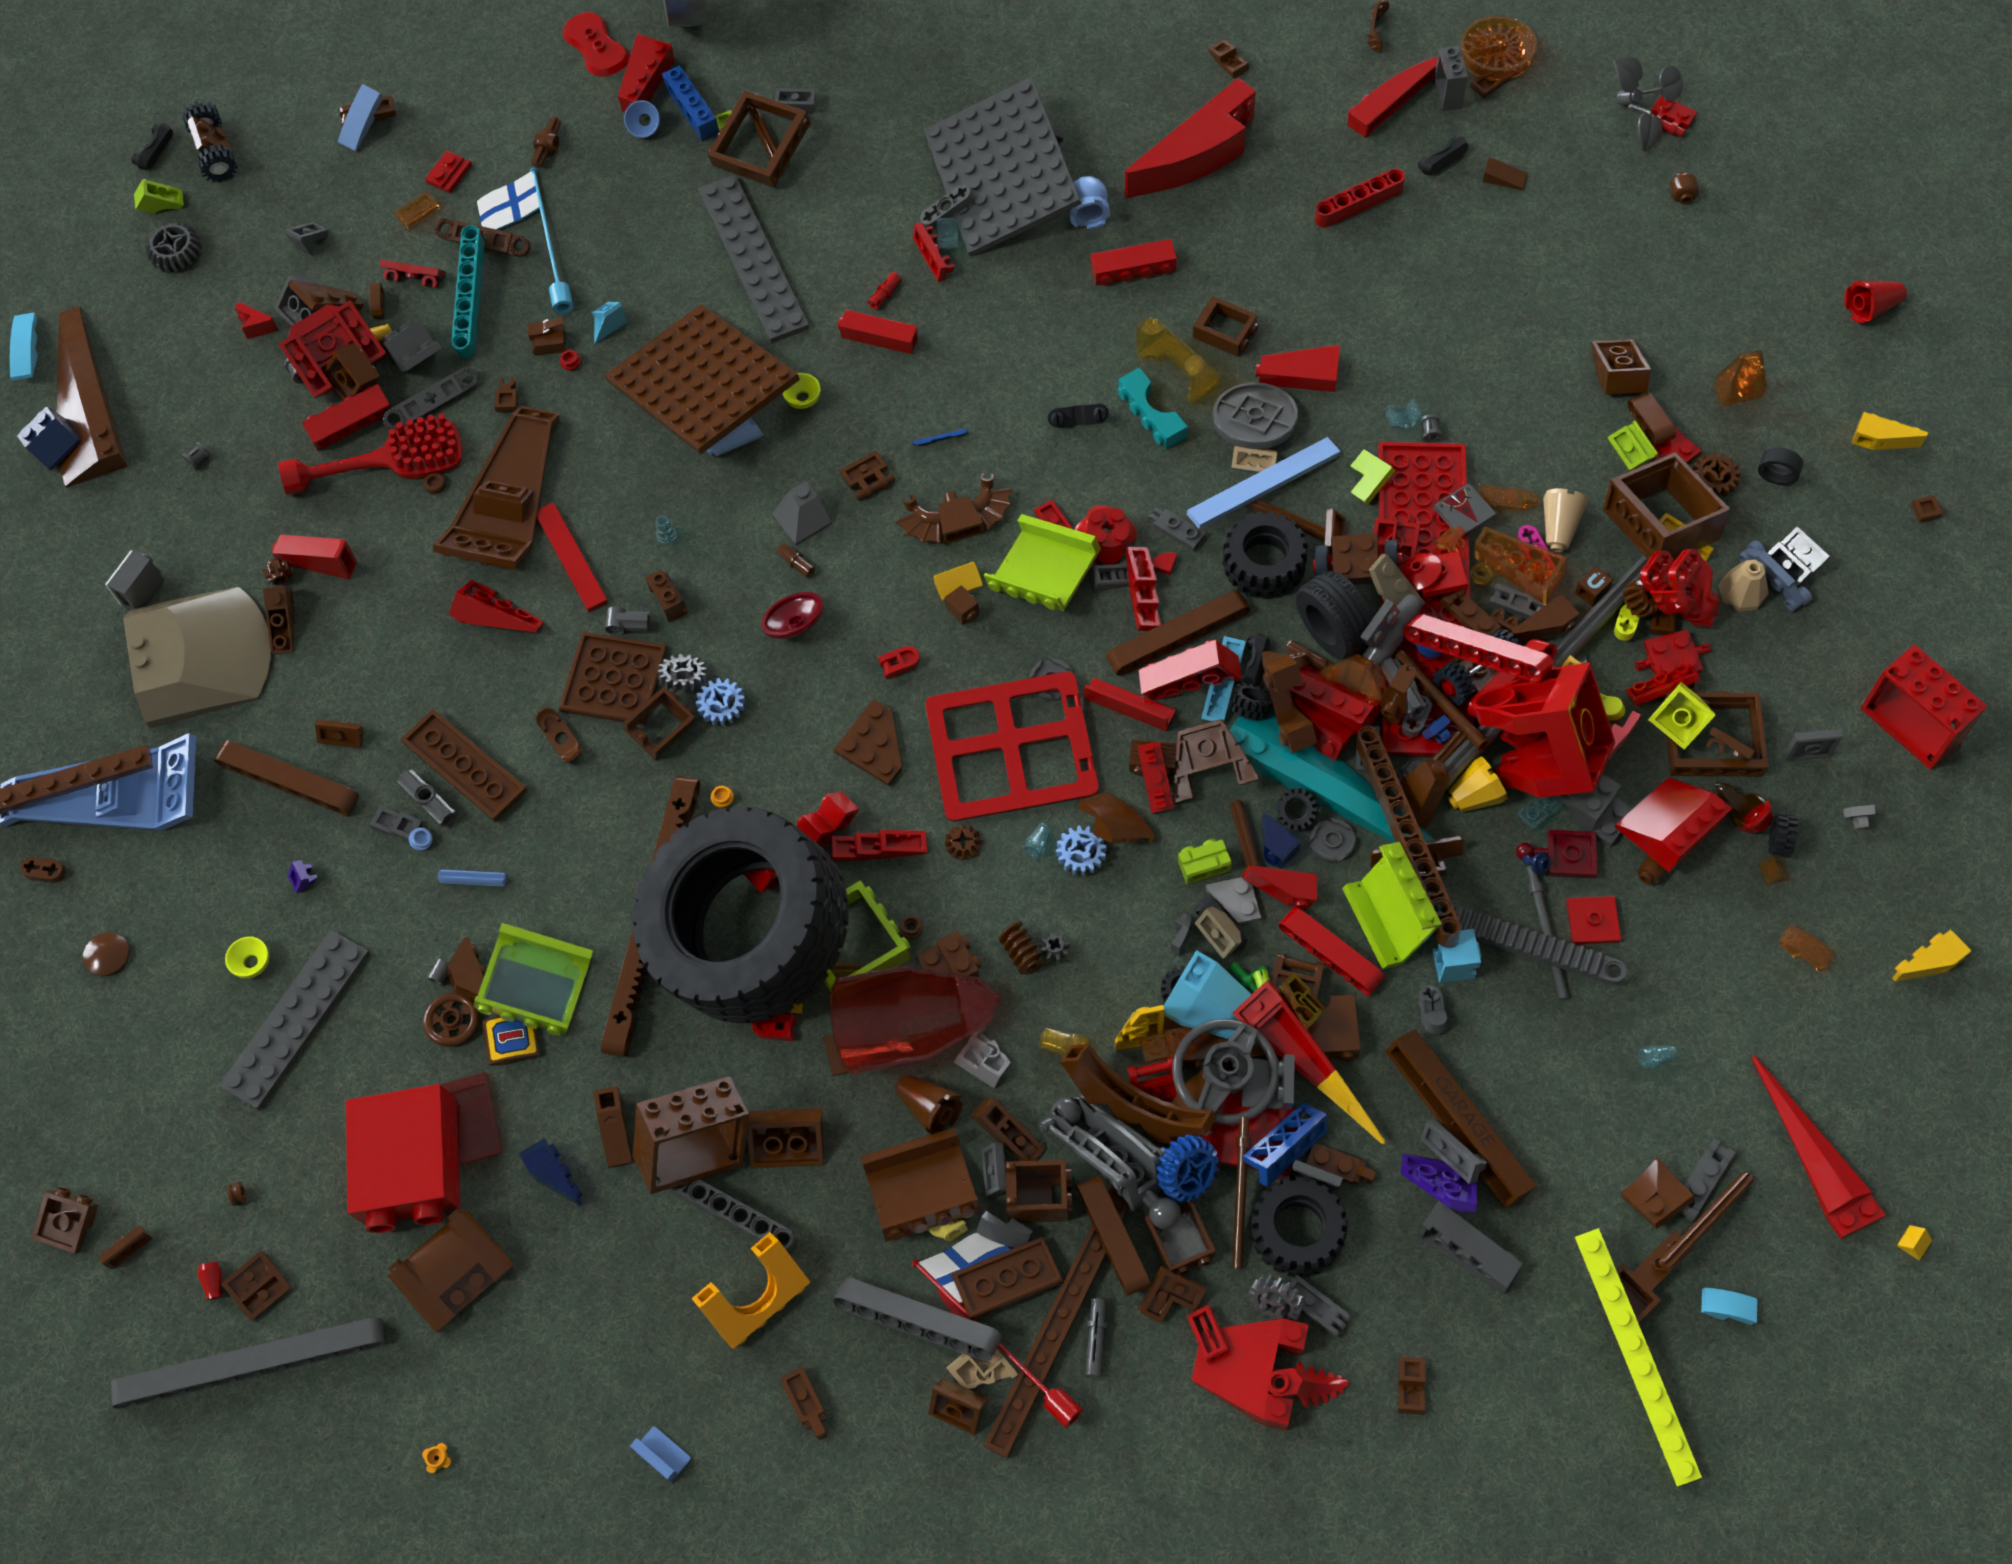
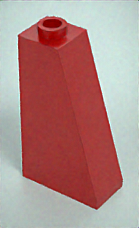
M1340 345L1262 356L1261 364L1256 365L1255 377H1259V383H1266L1276 387L1335 392Z
M280 535L272 547L273 556L282 561H287L288 565L348 580H350L357 564V560L347 541L343 539Z

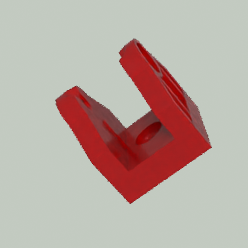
M1590 662L1552 668L1537 683L1518 678L1476 696L1472 706L1481 726L1496 727L1517 735L1538 732L1547 733V737L1501 755L1500 766L1495 768V771L1504 788H1515L1539 798L1595 791L1615 745V739Z

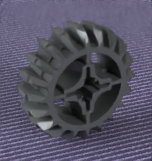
M177 221L175 224L169 222L166 226L162 224L160 229L155 228V233H149V239H146V246L144 247L147 258L155 268L158 267L161 272L165 270L168 273L173 269L177 273L179 268L185 270L186 265L192 266V260L198 261L197 255H201L200 249L202 244L198 233L191 226L189 227L186 223L181 224Z

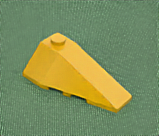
M1164 1006L1142 1007L1133 1012L1115 1039V1050L1121 1051L1162 1042Z

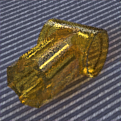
M1046 1027L1041 1035L1039 1048L1063 1057L1071 1045L1090 1044V1040L1079 1034L1072 1033L1068 1035Z

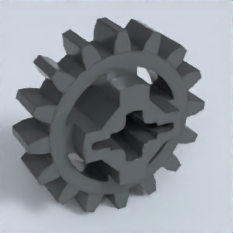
M679 654L678 658L670 656V660L664 659L663 664H659L658 680H660V685H665L666 690L673 688L674 693L678 690H682V693H685L689 689L693 692L694 687L701 688V683L706 682V667H704V662H699L698 657L691 659V655L683 657L682 654Z
M1269 1275L1268 1279L1261 1276L1259 1280L1255 1279L1248 1293L1251 1297L1249 1302L1255 1304L1253 1309L1260 1310L1262 1317L1270 1316V1320L1283 1318L1297 1320L1304 1306L1301 1303L1303 1297L1297 1295L1299 1290L1292 1289L1290 1282L1282 1283V1278L1280 1277L1278 1280H1274L1271 1275Z

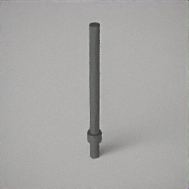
M1532 866L1526 868L1530 881L1528 887L1530 895L1534 897L1542 933L1547 934L1548 937H1553L1543 897L1545 892L1543 883L1539 881L1538 874L1533 872ZM1551 966L1559 1000L1569 999L1562 969Z

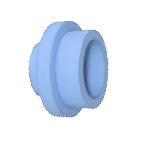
M416 828L409 835V843L415 850H426L432 843V835L425 828Z

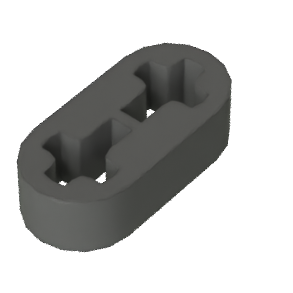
M1420 695L1427 705L1428 711L1423 717L1417 719L1416 727L1413 729L1409 728L1414 718L1410 719L1407 713L1404 717L1402 732L1408 737L1420 735L1427 721L1432 703L1426 696Z

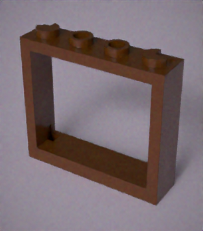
M744 91L742 96L738 98L734 110L728 115L723 129L719 131L715 143L709 149L708 157L712 165L775 188L811 124L807 111ZM751 107L792 120L789 129L766 169L724 155Z
M1727 691L1716 693L1694 692L1701 699L1710 702L1708 705L1710 709H1748L1753 750H1755L1753 754L1754 759H1678L1677 743L1666 735L1670 776L1763 777L1768 769L1760 693H1746V691L1740 693H1728ZM1667 693L1666 696H1665V698H1664V700H1665L1671 693Z

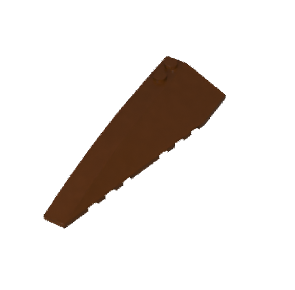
M79 306L59 313L57 413L66 419L81 441L59 463L66 488L127 467Z

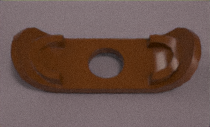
M1387 0L1377 2L1373 5L1374 11H1371L1373 19L1370 33L1367 35L1369 38L1367 44L1375 52H1379L1383 48V43L1377 35V30H1374L1375 20H1379L1380 16L1388 11L1390 3Z
M550 707L543 708L537 712L536 723L564 763H571L572 760H577V756L582 755L583 748L559 714ZM560 733H566L568 736L564 744H557L556 738Z

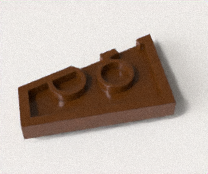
M291 279L289 287L311 310H319L327 304L340 307L350 300L357 311H360L364 305L352 291Z

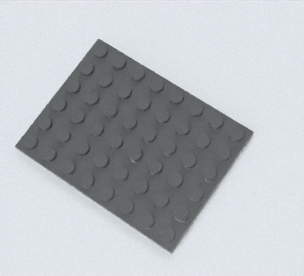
M1032 76L924 129L946 193L948 194L961 184L968 185L974 193L973 201L954 215L970 257L1082 204Z

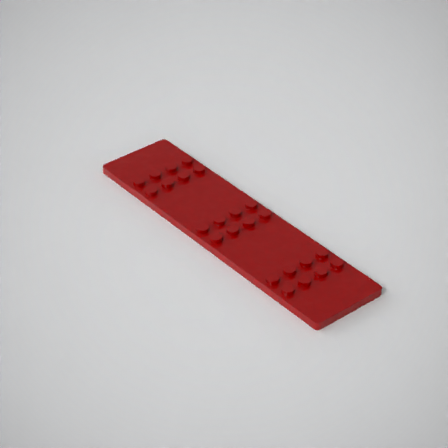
M1380 442L1378 458L1393 467L1395 472L1378 492L1379 518L1421 524L1416 555L1430 553L1437 556L1458 551L1468 583V589L1463 591L1470 598L1468 535L1460 539L1433 509L1434 504L1467 484L1465 445L1456 443ZM1380 545L1381 556V554H1384L1385 548ZM1417 591L1425 602L1419 614L1465 627L1440 604V599L1445 595H1450L1451 592L1424 598L1422 591ZM1380 595V608H1381L1382 605L1384 604V600H1383V598H1382V595ZM1457 600L1454 602L1456 606L1460 605ZM1406 638L1391 657L1394 659L1397 652L1404 650L1434 684L1436 683L1433 681L1434 673L1455 658L1448 654L1435 659L1424 657L1417 650V646ZM1381 673L1382 697L1389 684ZM1415 681L1418 693L1428 697L1432 703L1431 711L1423 730L1436 719L1446 715L1450 723L1444 728L1450 732L1451 737L1458 730L1465 734ZM1470 698L1460 706L1455 707L1474 726V717L1468 713V704L1472 699ZM1405 715L1398 725L1382 718V742L1388 756L1434 757L1451 738L1449 737L1445 742L1443 741L1439 744L1434 736L1426 740L1421 733L1417 737H1408L1402 732V723ZM1413 719L1409 726L1410 729L1416 727L1417 720Z

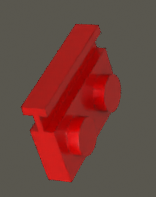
M446 151L427 175L425 181L431 186L451 193L470 169L472 163L470 160L466 161L463 157Z

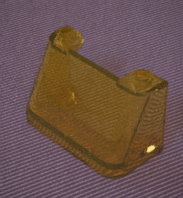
M1147 318L1137 325L1136 355L1142 361L1150 357L1160 361L1166 356L1192 380L1187 383L1189 394L1186 396V401L1193 407L1218 388L1220 384L1218 372L1160 320Z

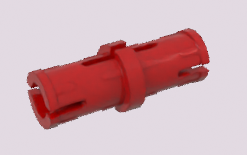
M892 272L883 284L878 285L877 291L867 301V304H870L869 307L878 310L881 304L892 296L893 290L902 281L897 273Z

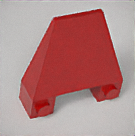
M1283 1318L1220 1328L1230 1352L1227 1354L1223 1353L1221 1357H1215L1211 1362L1207 1363L1199 1347L1191 1381L1259 1424L1286 1431L1293 1400L1268 1394L1267 1379L1273 1372L1277 1350L1302 1356L1308 1324ZM1210 1329L1217 1347L1220 1348L1221 1345L1214 1329ZM1203 1330L1201 1334L1202 1338L1205 1342L1208 1352H1211L1213 1350L1210 1346L1205 1331Z

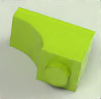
M143 179L134 193L135 210L150 214H156V212L164 209L180 210L184 206L182 189Z

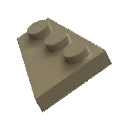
M1381 554L1369 569L1378 595H1382L1384 602L1389 600L1397 606L1408 594H1411L1424 605V600L1387 554Z

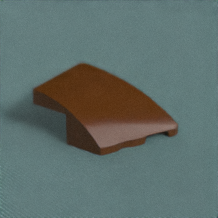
M1104 792L1080 800L1078 809L1096 817L1093 835L1110 843H1136L1137 838H1143L1148 842H1155L1156 836L1147 823L1131 807L1117 797Z

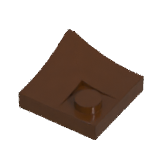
M1658 1157L1638 1179L1621 1192L1622 1198L1655 1229H1658L1695 1201L1694 1195L1669 1171Z

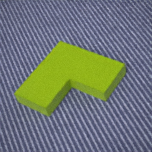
M1363 450L1351 465L1352 469L1363 475L1351 493L1368 505L1395 472L1394 468L1368 451Z

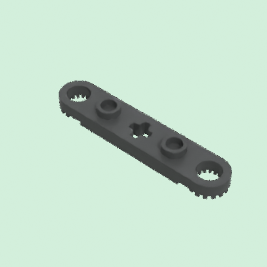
M470 367L461 368L385 412L383 416L385 427L389 430H397L396 425L388 423V416L390 414H397L400 417V422L403 426H406L407 420L415 421L417 418L466 392L476 385L478 380L477 373ZM465 372L473 376V381L469 384L463 383L461 380V375ZM429 393L431 396H436V398L434 399V404H432L431 402H425L427 398L426 394Z

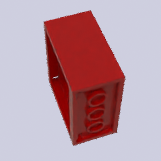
M1914 644L1882 672L1860 709L1928 769L1932 770L1963 742L1988 706ZM1873 705L1876 709L1873 711L1868 706ZM1929 755L1933 758L1932 761L1927 758Z

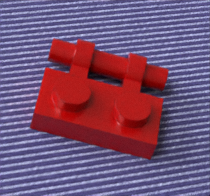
M1661 95L1651 109L1652 116L1655 115L1660 118L1662 129L1667 130L1668 134L1672 136L1675 134L1680 137L1683 136L1685 129H1688L1697 114V111L1675 101H1666Z

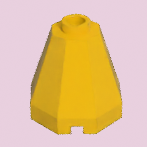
M1482 756L1474 760L1450 788V797L1447 799L1454 810L1458 808L1461 812L1500 804L1508 799L1499 778L1489 770L1491 766Z

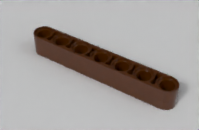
M1239 590L1230 591L1114 647L1105 657L1115 674L1121 676L1124 674L1123 672L1128 673L1144 665L1143 663L1146 664L1163 656L1162 653L1165 655L1183 646L1182 644L1185 645L1202 637L1201 634L1204 636L1220 628V625L1224 626L1241 618L1240 615L1242 617L1250 611V607Z
M228 740L224 741L213 759L221 767L225 768L227 766L226 769L241 775L246 774V777L261 783L265 781L266 785L281 791L285 789L284 792L299 798L304 797V800L319 806L324 805V808L339 814L343 812L342 815L344 816L350 814L359 798L358 793L348 787Z

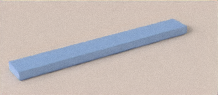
M1326 437L1188 509L1187 516L1201 529L1340 456V450Z

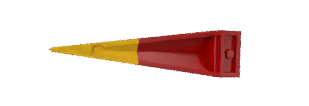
M1269 980L1264 982L1232 1012L1239 1021L1251 1025L1261 1032L1271 1043L1275 1053L1282 1059L1284 1055H1295L1294 1069L1334 1101L1381 1144L1386 1143L1308 1029L1305 1030L1288 1000L1282 996Z

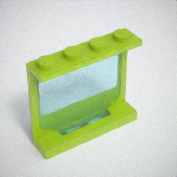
M502 923L481 988L474 1000V1008H477V1011L486 1015H491V1013L500 1015L503 1020L514 1022V1020L524 1022V1025L529 1028L537 1029L540 1027L547 1029V1032L552 1035H566L593 950Z

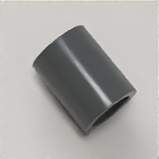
M437 959L427 979L442 986L448 975L449 963Z

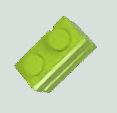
M1210 839L1205 841L1202 846L1196 848L1188 846L1178 853V863L1187 885L1231 871V859L1222 839L1218 841Z

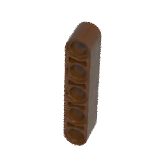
M1098 1175L1076 1185L1080 1199L1125 1294L1130 1296L1151 1286L1147 1273L1101 1177Z

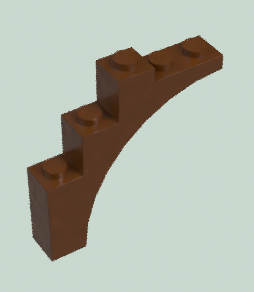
M1090 1044L1071 1045L1060 1061L1088 1104L1107 1103L1117 1119H1120L1125 1124L1140 1123L1154 1144H1170V1141L1174 1142L1178 1136H1186V1134L1192 1136L1207 1135L1217 1118L1213 1110H1197L1177 1106L1143 1092L1113 1071L1098 1056Z

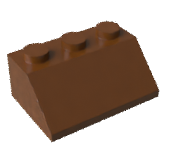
M822 1108L749 1111L747 1136L751 1168L824 1165Z

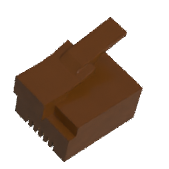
M563 317L528 324L529 340H532L534 356L563 353L566 351V331L563 325Z

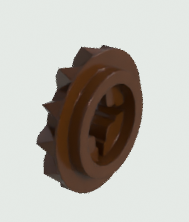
M961 824L959 827H952V830L946 834V850L956 859H970L981 849V836L979 831H976L972 826ZM962 834H964L966 840H970L966 842L965 849L962 848L960 842H957L961 840Z

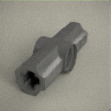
M1389 658L1380 666V671L1389 685L1401 667L1397 659ZM1413 680L1407 690L1408 710L1406 713L1410 719L1414 718L1417 720L1424 716L1428 708L1418 693V688Z
M412 769L405 770L400 775L397 781L398 785L441 827L449 826L454 821L457 813L434 791L432 786L426 784ZM431 796L429 799L423 800L425 797Z

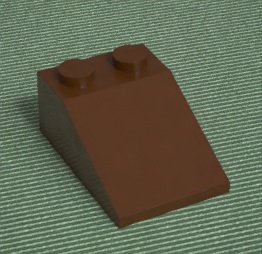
M1633 339L1591 342L1599 384L1605 395L1616 396L1625 393L1636 395L1648 391L1651 369Z

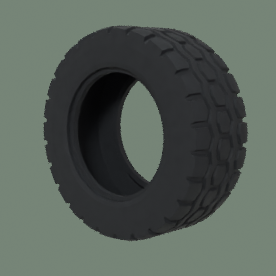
M731 807V809L715 810L709 812V816L702 815L688 822L689 827L682 826L670 836L671 841L669 843L665 841L654 854L656 860H650L642 875L645 880L640 882L637 888L635 900L638 903L634 904L633 924L635 925L633 933L640 958L648 973L664 990L701 1013L707 1014L709 1017L732 1023H750L751 1021L758 1022L771 1019L773 1015L780 1016L794 1009V1004L800 1005L813 994L812 989H818L829 976L827 970H833L841 954L838 949L844 946L847 935V928L845 926L848 925L849 907L846 904L848 903V897L841 873L832 861V858L821 846L790 821L773 812L750 807ZM755 870H775L780 884L781 897L779 911L771 930L754 949L743 956L724 962H710L703 944V926L707 911L716 895L729 882L742 874Z

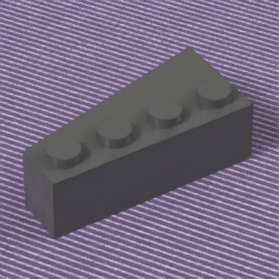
M1439 1200L1423 1223L1417 1238L1503 1294L1523 1264L1515 1254L1505 1251L1492 1239L1485 1236Z

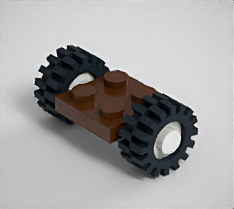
M201 100L199 104L198 101H195V105L190 103L188 105L189 108H184L182 118L187 132L193 136L197 150L201 151L199 153L200 157H197L202 176L208 181L211 179V182L216 180L221 182V179L227 180L228 176L232 178L234 176L233 173L237 172L238 166L231 151L226 132L221 128L222 120L216 105H212L209 101L205 103V100Z

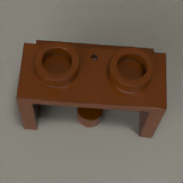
M661 569L645 577L648 588L658 599L668 623L689 613L667 572L664 573Z

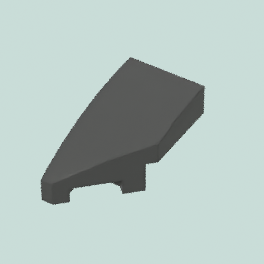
M1184 912L1182 917H1178L1175 921V929L1179 930L1171 943V952L1178 956L1186 944L1190 931L1191 915L1187 912Z

